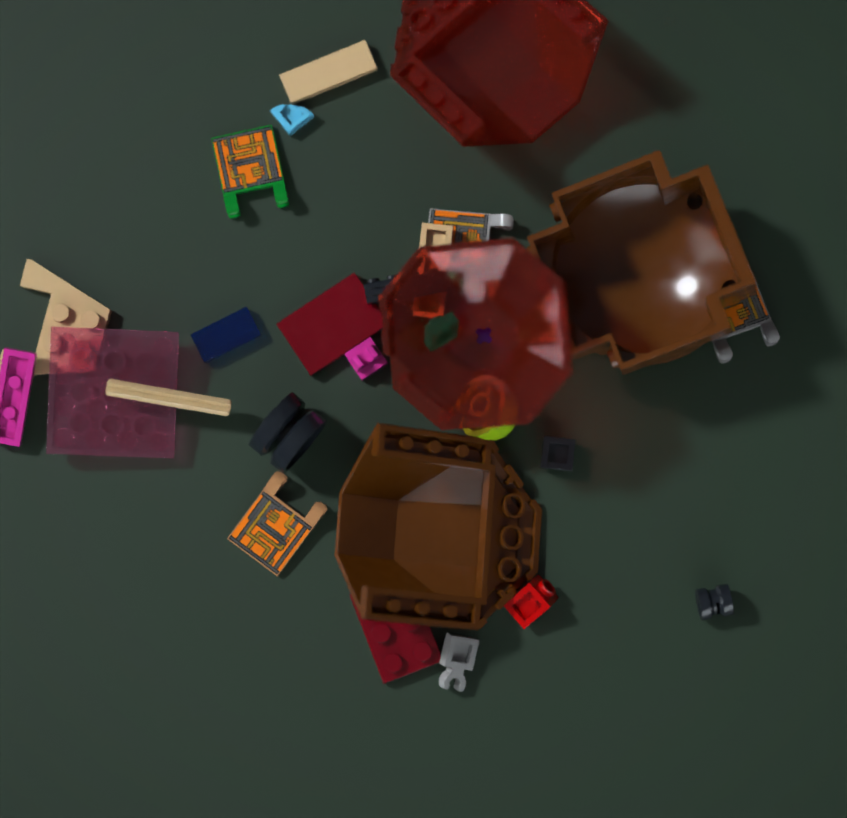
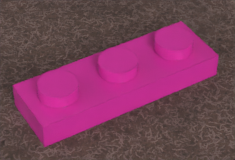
M9 347L4 348L0 369V443L18 447L22 445L37 353Z

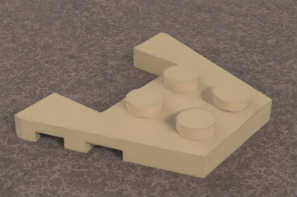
M27 259L20 286L51 295L35 352L37 353L34 376L95 372L112 311L38 263ZM2 349L1 356H0V369H1V364H2V358H3L4 349Z

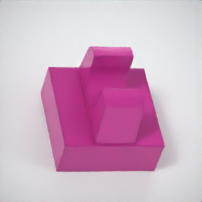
M371 337L344 354L361 381L388 364Z

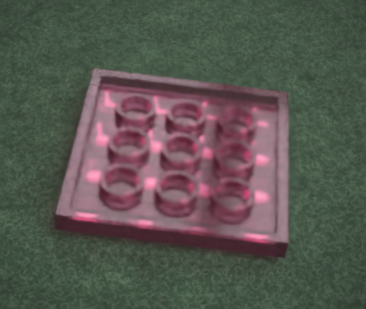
M51 327L46 454L174 458L176 408L106 395V386L109 379L177 390L179 332Z

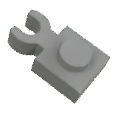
M446 633L439 664L447 668L439 677L440 687L448 690L450 681L455 678L454 689L463 692L466 686V679L463 675L464 670L473 671L479 639Z

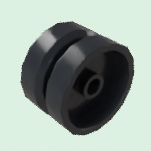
M293 392L288 394L267 415L248 444L261 456L267 455L278 445L271 456L270 463L283 474L303 456L327 423V420L315 410L308 412L299 420L305 410V402Z

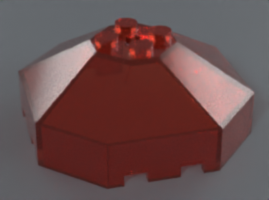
M502 238L488 241L420 246L379 296V309L382 312L383 330H381L383 352L390 356L393 389L440 430L533 423L574 374L566 280L517 239ZM489 327L492 330L489 334L492 341L490 343L484 341L479 344L477 342L479 337L476 333L477 329L485 330Z

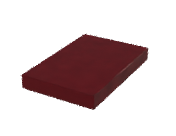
M354 272L276 323V325L312 377L344 356L349 350L389 326V323L376 304H367L364 286Z

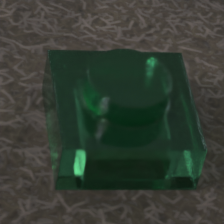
M452 311L443 317L437 316L425 326L424 343L431 352L458 337L459 320Z

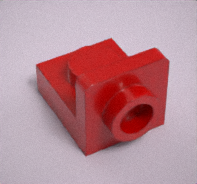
M537 575L516 593L504 607L521 627L525 629L548 610L559 597L551 582Z

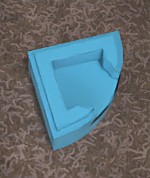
M281 104L270 110L289 136L314 118L311 111L298 105Z

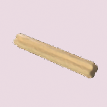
M109 379L106 386V395L221 416H229L232 406L230 399Z

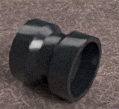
M728 584L717 585L712 590L706 588L695 590L697 609L702 621L711 619L713 615L721 614L723 617L734 614L733 601Z

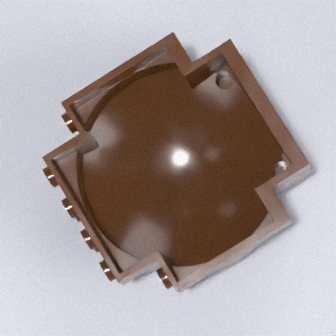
M660 150L551 193L555 202L549 204L555 221L562 220V223L527 236L530 246L526 247L525 251L531 266L538 264L541 275L536 277L546 301L552 300L553 304L547 307L557 330L562 328L564 334L560 335L559 338L565 353L572 352L575 360L594 352L599 355L608 354L613 369L620 367L623 375L648 365L667 363L695 351L706 342L732 333L724 308L734 306L741 300L757 294L755 278L709 165L707 164L671 179Z

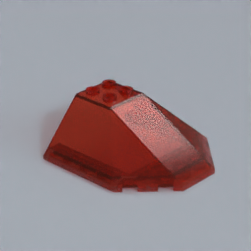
M404 0L401 7L402 23L401 27L397 29L394 46L396 50L395 62L391 64L390 76L462 147L533 143L580 103L608 20L586 0Z

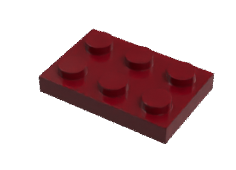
M349 594L383 684L440 662L441 654L430 626L364 620L360 616L352 595Z

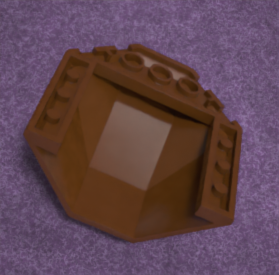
M384 423L376 424L339 492L334 555L362 619L479 630L487 623V619L497 609H501L517 593L516 590L525 581L530 580L538 573L542 508L535 499L529 497L522 487L524 483L513 467L505 463L498 453L499 448L494 441L474 436Z

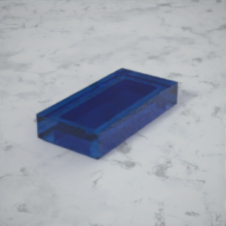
M247 306L191 334L205 364L261 336Z

